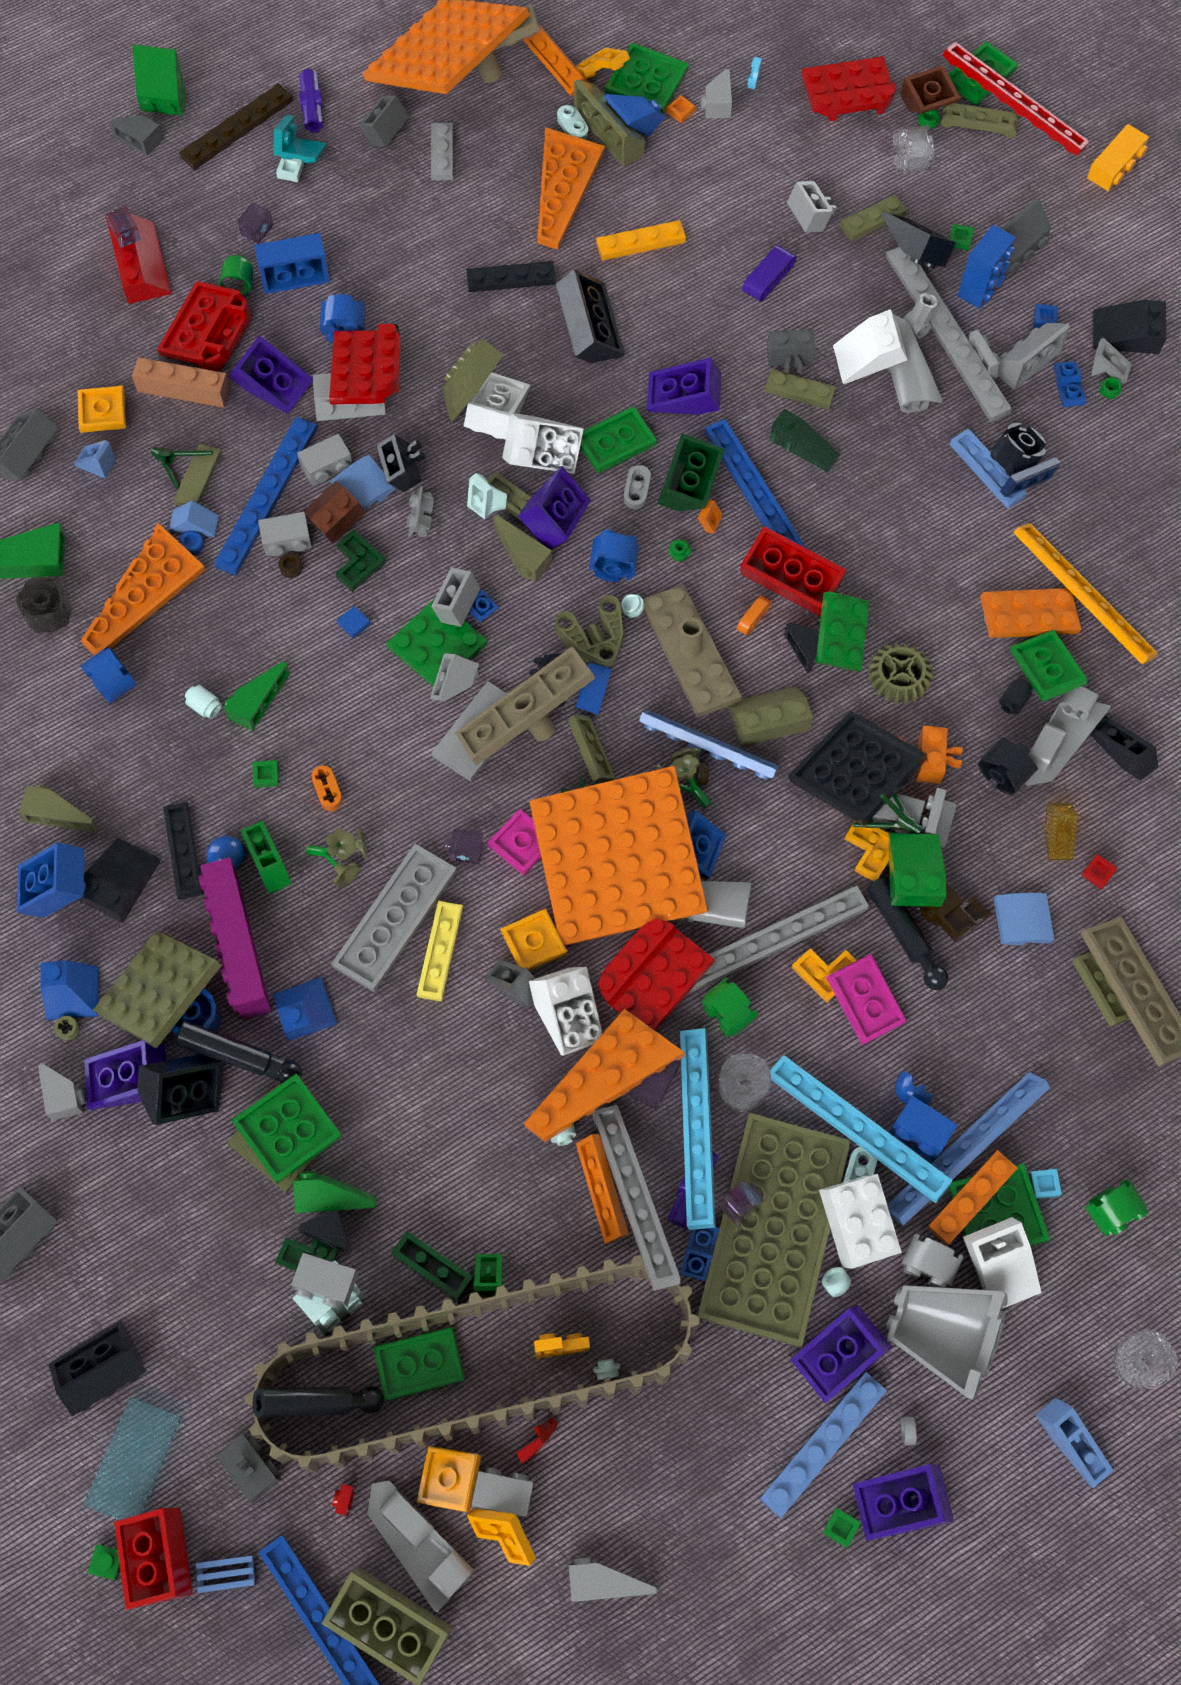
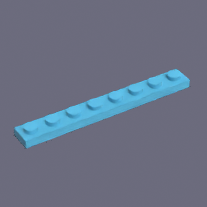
M701 1028L680 1031L681 1050L685 1052V1057L681 1059L686 1214L689 1230L716 1227L708 1039L706 1029Z
M785 1055L769 1071L768 1078L933 1202L937 1203L952 1184V1179Z

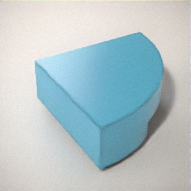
M753 58L752 70L748 78V88H756L762 58Z

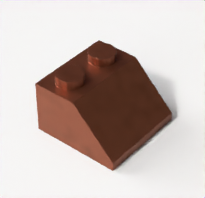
M943 65L905 77L900 93L908 110L921 114L958 102L961 99Z
M337 481L303 511L305 516L332 544L366 513L361 504Z

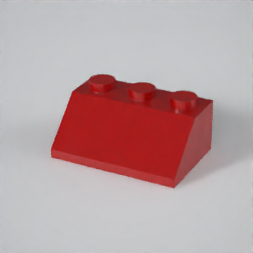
M180 1507L161 1508L114 1522L126 1610L193 1595Z

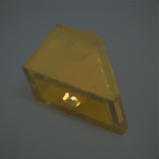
M1047 803L1044 826L1048 860H1073L1078 814L1071 803Z

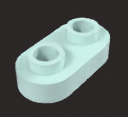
M572 105L560 107L557 111V121L564 133L586 140L588 137V125L579 111Z
M856 1148L850 1156L843 1182L865 1175H873L877 1159L863 1148ZM865 1158L867 1165H860L858 1159Z

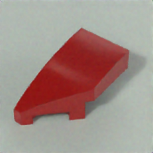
M554 1417L542 1425L536 1426L534 1431L538 1439L516 1453L522 1465L535 1456L551 1438L558 1425Z

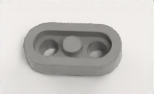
M634 466L628 472L624 490V503L630 509H640L646 504L651 473L645 466Z

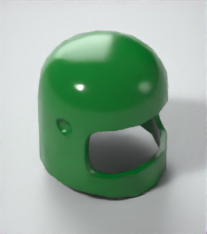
M242 255L227 257L222 263L219 286L226 287L221 282L226 277L244 280V288L239 292H241L242 296L248 294L251 291L254 269L251 261Z

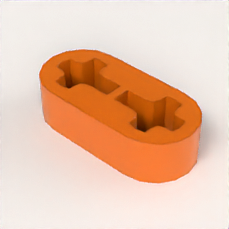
M762 595L759 596L741 618L736 629L745 636H748L768 612L772 601Z
M328 766L316 767L312 771L311 777L321 806L327 811H335L342 805V796L334 774ZM320 774L325 775L327 785L323 786V783L319 776ZM330 791L332 796L335 797L333 803L328 801L326 792Z

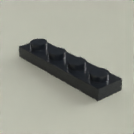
M554 261L466 269L468 292L556 285Z

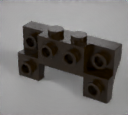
M947 882L946 898L941 907L918 906L922 910L923 917L928 922H933L936 927L940 925L954 942L970 930L973 931L992 915L991 911L988 912L981 905L976 895L962 904L963 900Z

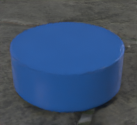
M187 531L180 537L179 543L192 555L202 551L204 542L198 532Z

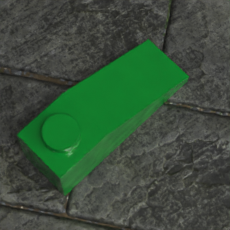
M279 663L237 689L234 695L230 696L225 703V712L228 719L254 731L290 675L287 663Z
M260 821L240 830L268 894L291 885L288 873L264 822Z
M315 1171L301 1172L300 1176H296L293 1181L295 1213L375 1208L377 1204L376 1196L323 1174L316 1175Z

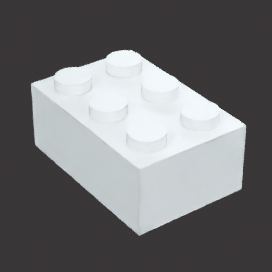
M878 1174L865 1175L819 1190L842 1268L853 1269L902 1253Z

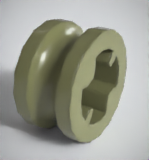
M62 1016L54 1024V1032L63 1041H72L79 1034V1025L70 1016ZM66 1023H69L72 1027L71 1031L68 1030V1034L61 1030L62 1026L66 1027Z

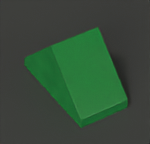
M476 1254L474 1292H477L480 1297L496 1296L497 1287L503 1286L502 1254Z

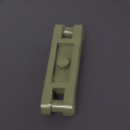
M952 103L943 107L944 115L941 118V125L943 127L958 126L1004 134L1007 138H1014L1017 135L1016 125L1019 122V115L1017 113L959 103Z

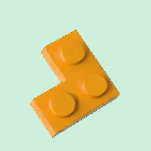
M605 47L576 65V67L586 79L595 76L596 71L601 68L620 69L623 67V63L630 58L626 50Z
M851 826L845 836V840L865 850L855 868V872L873 882L880 878L889 862V833L880 828Z
M810 948L792 964L791 968L828 1003L835 994L826 976L857 960L845 950L828 966Z
M554 1333L540 1335L539 1340L534 1341L536 1359L590 1351L589 1337H583L582 1333L567 1335V1340H562L561 1337H556Z
M473 1508L467 1515L477 1538L499 1541L509 1563L531 1566L536 1556L516 1514Z

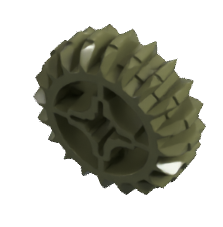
M895 642L892 648L887 644L883 650L879 649L876 652V656L872 657L871 665L868 668V673H870L868 680L872 682V689H878V697L884 694L886 702L891 698L894 699L895 705L898 704L899 700H902L903 704L906 705L909 699L914 703L918 697L922 698L925 695V691L929 690L931 686L933 667L928 665L930 662L929 657L922 658L924 655L923 650L916 652L915 645L907 648V643L905 642L902 647H899L897 642ZM883 666L887 669L886 672L890 675L888 680L885 678L882 672ZM913 667L918 673L919 680L914 678L915 675L911 671Z

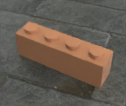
M138 357L132 374L137 392L223 408L230 391L226 373Z

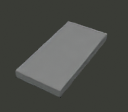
M487 681L432 751V757L464 778L472 781L491 755L476 765L455 732L508 693Z

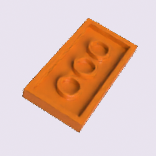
M1068 588L983 592L980 596L989 638L1039 636L1051 630H1054L1057 635L1078 634L1081 631L1073 594Z

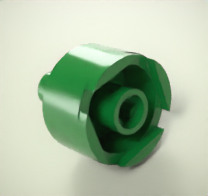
M727 977L702 997V1009L711 1019L713 1017L717 1018L720 1024L718 1027L727 1038L731 1035H738L759 1017L756 1009L751 1012L748 1008L751 1004L750 1000L735 983L731 982L729 984V978Z
M1129 1178L1120 1181L1119 1184L1121 1186L1118 1188L1111 1186L1091 1199L1088 1205L1084 1206L1095 1225L1106 1237L1121 1233L1128 1228L1126 1222L1134 1219L1137 1221L1149 1213L1147 1204Z

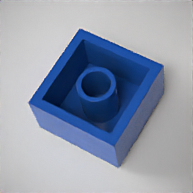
M912 1096L889 1133L904 1145L913 1149L915 1153L926 1161L930 1160L933 1162L943 1150L958 1125Z

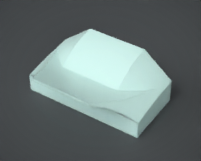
M475 473L469 478L467 507L483 519H486L492 512L506 509L508 494L493 487L481 474Z

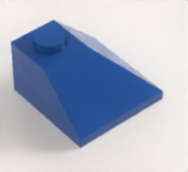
M612 94L604 96V99L628 126L648 137L666 117L660 111L662 106L654 99L649 101L644 97Z
M692 811L687 815V821L701 877L711 878L727 835L699 812Z
M67 960L41 962L40 988L47 1020H57L62 1016H70L72 1018L99 1016L93 1011L99 1003L98 966Z
M322 977L273 994L288 1041L337 1025Z

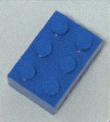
M995 225L989 228L969 254L958 297L979 309L985 302H990L996 287L1000 288L1006 279L1004 274L1011 264L1009 259L1015 251V247H1013L1016 239L1015 236Z
M320 233L254 245L265 294L330 282Z
M56 842L18 865L17 913L45 918L81 898L85 891L84 869L86 860L84 858V848Z

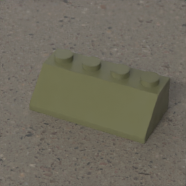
M579 79L575 80L574 107L579 111L589 129L619 163L625 167L644 156L646 142L643 135L626 124L604 99L606 94L600 91L594 84Z
M482 338L476 344L473 342L469 344L444 377V380L447 382L443 386L442 391L448 417L452 422L480 390L503 356L500 351Z
M359 1566L350 1572L322 1622L324 1626L416 1685L422 1683L454 1628Z

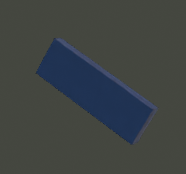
M1055 457L1011 475L1000 490L1001 494L1004 497H1008L1051 479L1061 462Z

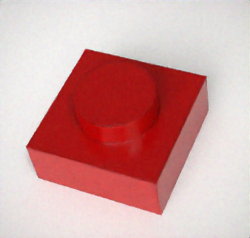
M1096 854L1081 876L1102 890L1118 868Z
M342 1484L341 1490L336 1489L332 1506L336 1507V1514L349 1517L355 1487Z

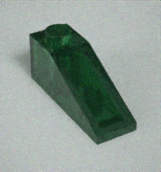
M783 409L772 424L770 441L827 473L840 456L805 420L786 409Z

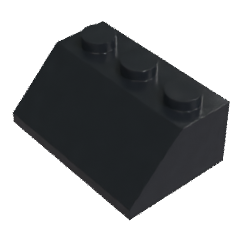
M198 1054L139 1066L137 1092L152 1124L159 1125L218 1112L222 1062Z
M122 1321L48 1364L56 1394L72 1417L79 1412L87 1410L92 1404L102 1398L112 1395L125 1384L137 1380L146 1372L142 1358Z

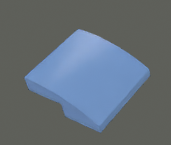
M369 454L348 466L330 481L332 484L337 481L345 487L365 511L376 501L381 503L396 489L387 483L384 471Z
M1014 893L996 895L994 897L1001 944L1022 946L1028 942L1049 944L1054 941L1047 893Z

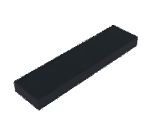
M184 802L164 806L163 810L177 898L181 900L203 895V890L198 878L200 871L189 804Z

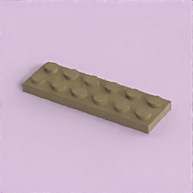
M1119 917L1085 929L1081 933L1082 938L1157 1066L1160 1067L1180 1059L1181 1015L1123 918Z

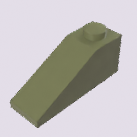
M496 514L493 517L494 530L513 564L522 577L530 578L536 582L552 564V550Z
M26 786L19 814L25 822L97 833L98 828L93 819L47 786Z

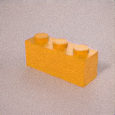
M1127 124L1092 163L1087 179L1107 191L1114 184L1117 186L1123 179L1124 173L1132 170L1136 159H1141L1148 149L1146 144L1149 136Z

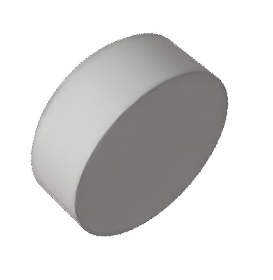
M903 1417L901 1419V1436L905 1446L916 1445L914 1417Z

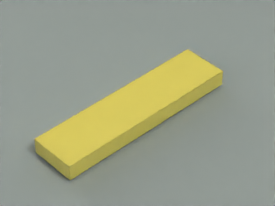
M438 901L417 991V997L440 1002L443 1000L463 905Z

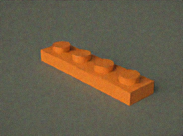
M539 25L540 31L536 32L532 37H525L523 41L569 95L574 97V81L579 79L587 82L588 80Z
M591 1134L577 1142L576 1146L604 1243L610 1244L628 1236L629 1233L600 1134Z
M997 1150L927 1228L948 1246L1017 1170V1167Z

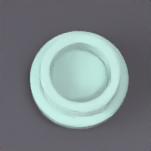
M636 594L627 595L621 603L622 612L630 618L639 616L645 606L644 600Z
M613 1359L598 1361V1366L593 1368V1372L597 1374V1379L613 1378L619 1376L618 1369H620V1363H614Z

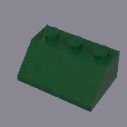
M682 433L657 504L678 512L705 509L725 449Z

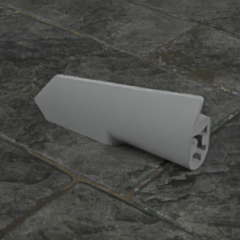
M894 315L899 326L908 360L886 368V370L891 371L900 410L904 413L923 411L928 409L929 402L942 403L943 400L909 322Z
M1081 686L1063 695L1050 721L1045 724L1028 755L1038 767V771L1025 783L1026 786L1053 782L1102 720L1111 706L1096 702L1099 697L1098 694Z
M701 881L709 913L670 921L679 924H692L693 921L745 928L751 883Z
M391 1481L372 1483L367 1515L433 1610L438 1612L475 1570L434 1530V1525Z

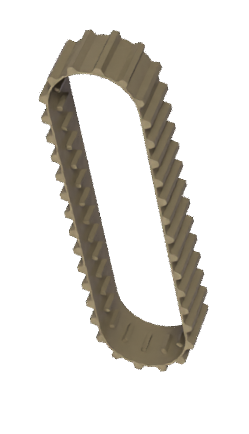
M634 1256L631 1264L616 1266L610 1259L604 1261L603 1270L589 1273L585 1266L577 1268L575 1277L562 1279L557 1272L551 1274L549 1283L535 1286L533 1281L528 1279L524 1280L522 1290L509 1293L505 1286L497 1287L496 1296L481 1299L479 1294L475 1292L470 1294L469 1303L457 1306L450 1299L443 1300L441 1310L429 1313L423 1305L416 1307L414 1316L400 1319L396 1312L389 1313L387 1323L373 1326L369 1319L361 1321L359 1330L347 1333L341 1325L334 1327L333 1336L319 1339L314 1332L308 1333L305 1343L290 1347L285 1342H282L278 1345V1355L272 1358L267 1365L257 1364L254 1370L259 1378L255 1384L254 1392L259 1388H271L272 1383L276 1384L277 1376L284 1368L290 1364L293 1366L297 1364L296 1360L310 1355H315L318 1358L322 1357V1352L339 1348L346 1351L349 1350L348 1346L367 1341L370 1345L375 1344V1339L396 1335L399 1338L402 1337L404 1332L420 1328L423 1331L429 1330L428 1326L448 1321L450 1325L456 1324V1319L473 1315L480 1318L482 1317L481 1313L501 1308L505 1312L509 1311V1306L529 1302L530 1305H533L535 1300L554 1295L557 1299L561 1298L562 1293L578 1289L586 1292L588 1287L607 1282L608 1286L614 1285L615 1280L633 1278V1281H638L639 1278L649 1279L641 1256ZM679 1284L665 1288L673 1295L675 1307L679 1305L683 1313L684 1320L680 1322V1330H686L682 1347L677 1344L675 1345L673 1353L676 1356L664 1366L661 1362L657 1363L655 1370L637 1375V1371L634 1370L630 1373L631 1377L610 1381V1377L604 1378L603 1384L583 1388V1384H579L575 1391L556 1395V1391H551V1397L529 1402L527 1397L523 1398V1404L503 1409L502 1405L499 1404L496 1405L497 1410L479 1415H475V1412L471 1411L468 1412L469 1417L451 1422H448L447 1418L441 1419L442 1424L421 1429L420 1425H415V1431L395 1436L392 1431L387 1432V1438L368 1443L364 1438L359 1439L360 1445L340 1449L337 1445L331 1446L332 1452L314 1455L312 1451H305V1456L290 1454L288 1452L291 1447L285 1443H282L279 1447L270 1435L274 1429L272 1425L266 1423V1417L257 1418L253 1413L255 1423L249 1430L252 1436L271 1445L269 1456L284 1465L291 1460L299 1462L300 1467L304 1470L316 1473L320 1464L330 1462L338 1469L345 1468L347 1459L358 1455L365 1462L373 1461L375 1451L386 1448L392 1455L400 1454L402 1444L415 1442L420 1449L425 1448L428 1444V1438L443 1435L447 1442L454 1440L455 1431L469 1428L474 1435L480 1434L482 1424L496 1421L500 1428L508 1426L509 1417L521 1414L527 1422L532 1421L535 1417V1411L549 1408L554 1415L560 1414L562 1404L576 1401L580 1408L587 1407L589 1397L601 1394L606 1401L614 1400L615 1391L629 1388L633 1395L639 1394L642 1384L655 1380L662 1386L668 1382L670 1370L676 1363L686 1364L693 1349L687 1341L689 1336L696 1334L699 1326V1317L691 1314L689 1304L693 1291L690 1286L680 1287ZM254 1392L245 1395L244 1403L251 1408Z

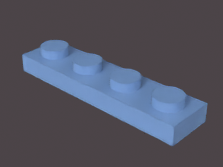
M969 428L951 439L949 445L1007 509L1026 497L1027 492L1025 490L1008 497H1004L1001 494L1000 490L1010 476L1006 474L1005 469L997 461L991 458V452Z

